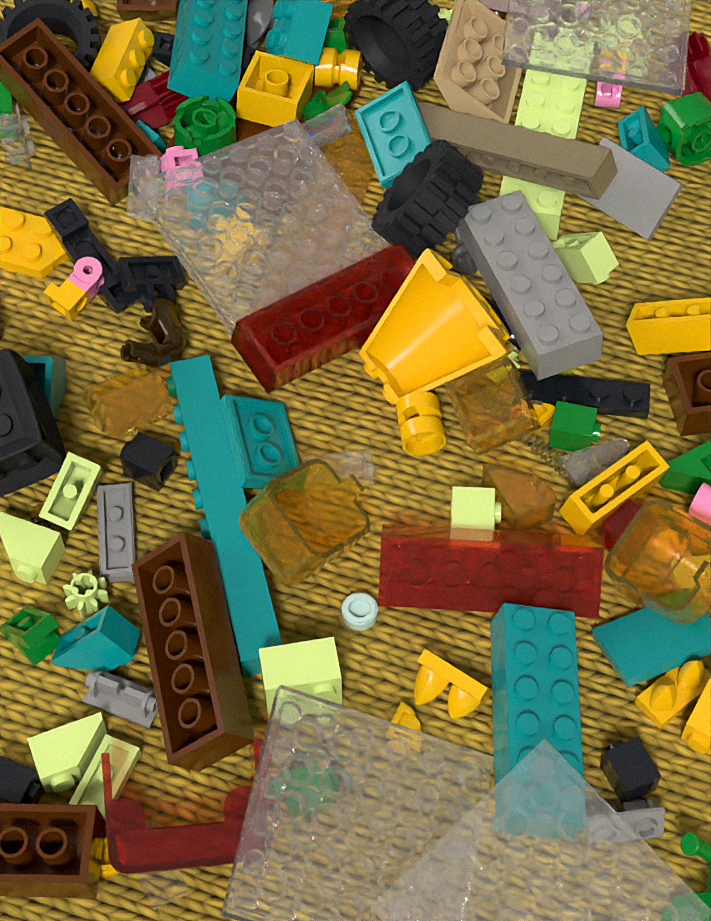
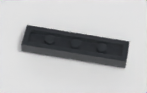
M516 371L513 406L521 403H527L526 405L548 403L556 407V402L562 401L598 408L597 414L648 419L650 384L556 374L537 380L534 372Z

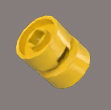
M322 47L318 66H315V86L332 88L335 84L340 86L347 81L350 84V90H358L361 76L362 51L344 49L342 53H338L336 48Z
M425 391L412 392L401 397L397 401L395 409L398 425L400 426L402 449L406 453L416 456L429 455L442 449L446 444L444 424L441 421L442 414L438 397L431 392Z

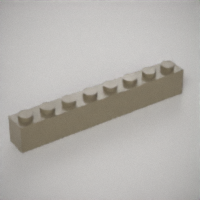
M417 101L433 144L439 139L446 140L479 169L596 200L601 198L618 173L612 150L604 146L583 143L576 139H567L551 135L547 132H538L522 126L509 125L494 119L472 116L469 113H460Z

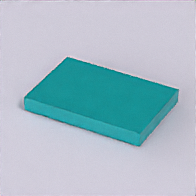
M407 81L354 111L380 185L385 189L393 185L392 181L397 175L400 176L404 171V166L408 162L411 163L418 152L421 151L423 153L425 147L430 143L433 145L413 89Z
M225 394L219 402L240 487L300 494L306 488L284 403Z
M686 591L593 628L592 638L628 688L682 666L686 662L711 654V619L692 594Z

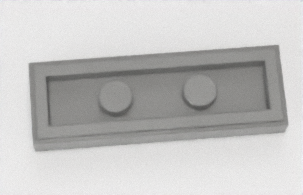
M132 483L98 485L96 488L100 578L104 577L106 583L133 581L131 564L136 562Z

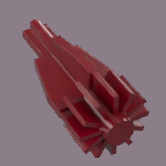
M693 31L691 35L683 33L677 39L673 38L674 45H666V51L663 52L670 73H672L675 85L683 97L695 92H702L711 102V48L703 32L697 35L696 31Z
M168 70L136 86L129 101L117 104L134 123L140 120L150 129L155 130L173 121V118L176 116L177 107L186 101L187 96L167 88Z

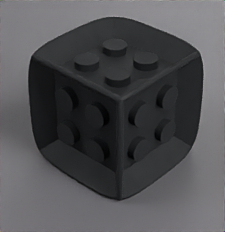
M12 349L0 350L1 497L59 472L66 458L64 444L47 397L36 379L31 366L18 352Z

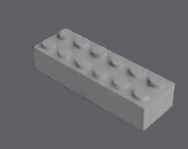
M519 190L468 207L467 210L469 212L464 219H460V237L537 380L601 359L603 332L522 192Z

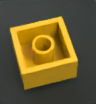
M256 50L237 89L236 117L295 132L302 117V110L312 94L314 65Z

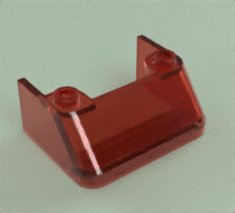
M253 739L249 747L252 786L236 788L226 796L223 804L224 821L146 829L145 811L137 801L129 798L113 799L109 753H101L108 859L112 868L123 875H135L252 863L260 860L266 854L270 845L261 739Z

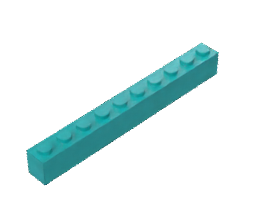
M205 355L169 363L171 376L165 377L169 397L176 396L177 404H172L176 425L183 424L184 431L178 432L183 453L189 451L191 460L185 461L189 481L196 480L198 489L192 490L196 510L203 509L205 517L199 519L202 538L205 540L210 539V542L214 544L242 677L260 674L259 649L283 644L244 490L239 484L210 356Z

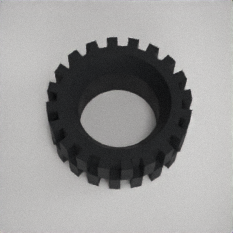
M13 0L15 5L13 10L6 6L1 11L4 21L0 19V44L39 17L53 34L67 36L77 44V52L74 57L90 72L102 47L96 20L93 19V14L88 7L83 8L82 1L73 0L71 3L70 0H27L25 2L23 0Z
M356 0L347 8L348 12L345 14L344 20L348 23L344 25L345 33L351 35L347 41L350 47H355L357 51H362V61L365 63L363 68L367 73L372 71L375 74V81L379 84L384 81L386 88L389 90L407 81L411 85L413 92H415L433 78L446 35L445 28L449 26L446 18L441 19L438 13L441 10L437 4L432 6L428 0Z
M444 139L436 140L433 145L431 143L427 145L423 153L421 151L414 156V160L404 166V171L400 176L397 175L391 188L387 189L383 194L384 199L378 203L376 207L378 211L372 217L374 222L371 224L373 230L411 260L419 259L427 248L434 251L436 244L441 245L446 240V235L449 232L453 233L458 227L456 225L461 218L464 219L469 212L467 210L468 207L474 204L477 199L475 194L482 187L480 183L484 179L482 170Z

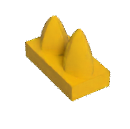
M427 649L423 650L417 660L422 665L419 668L414 684V700L416 705L433 700L451 682L452 686L448 694L447 704L450 717L455 719L468 715L481 702L486 704L492 694L490 688Z
M701 660L686 662L684 665L668 671L636 697L635 704L661 730L700 698L711 674L704 668Z

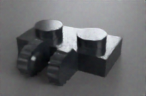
M177 256L120 257L115 264L124 292L141 291V303L146 313H152L153 302L157 298L155 291H159V298L170 300L176 306V297H174L173 290H182L187 283Z

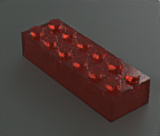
M397 242L237 320L230 342L268 394L364 345L416 263L402 244Z
M383 524L378 606L497 613L503 603L572 611L575 612V617L599 619L604 545L601 536Z

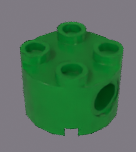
M702 92L686 95L676 101H667L661 108L662 116L657 125V130L667 149L678 162L680 161L688 167L708 161L711 158V102Z
M196 96L187 99L177 107L176 116L173 118L175 145L184 146L185 149L196 148L201 171H205L212 166L222 164L228 159L235 157L237 154L236 113L229 103L216 97V101L208 100V96Z

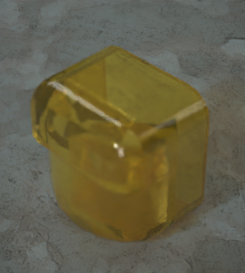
M316 458L310 459L272 479L242 509L238 519L241 532L274 577L281 583L289 586L304 581L323 565L350 550L370 531L371 527L368 515L356 500L364 488L354 474L349 475L342 481L328 463Z
M660 499L650 500L638 510L607 555L605 571L617 591L627 600L641 608L648 607L672 622L690 625L701 619L711 609V526Z

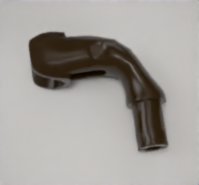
M156 298L152 306V316L147 315L139 322L140 326L149 332L154 342L145 344L128 339L125 341L126 345H122L120 350L123 361L145 364L150 369L160 368L177 361L181 357L186 345L185 334L180 325V315L176 306L170 300Z

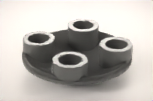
M250 0L248 2L243 48L256 49L260 38L267 29L273 28L275 20L272 17L274 0Z

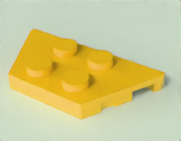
M0 206V268L43 279L54 271L58 264L70 259L44 217Z

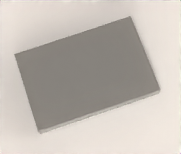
M603 137L599 145L612 150L618 173L599 200L581 195L577 196L645 239L651 240L684 185L609 138Z

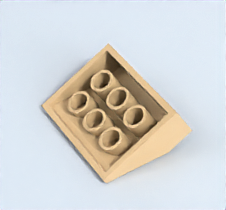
M455 0L433 79L452 111L469 113L472 116L494 119L498 122L509 124L530 40L478 0Z

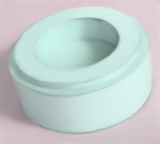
M361 592L353 593L343 601L342 619L349 628L362 631L369 629L375 624L378 617V606L372 596Z

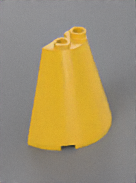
M427 248L421 254L359 352V355L365 362L363 364L365 371L373 379L377 380L380 378L384 383L382 394L392 405H396L397 401L406 394L419 391L429 392L508 356L514 349L511 342L506 344L510 335L487 300L464 275L461 277L460 274L450 271L453 267L452 264L430 248Z

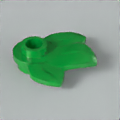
M345 81L328 94L323 90H319L302 110L306 124L316 126L323 124L329 118L330 113L339 110L347 104L353 95L350 90V84Z

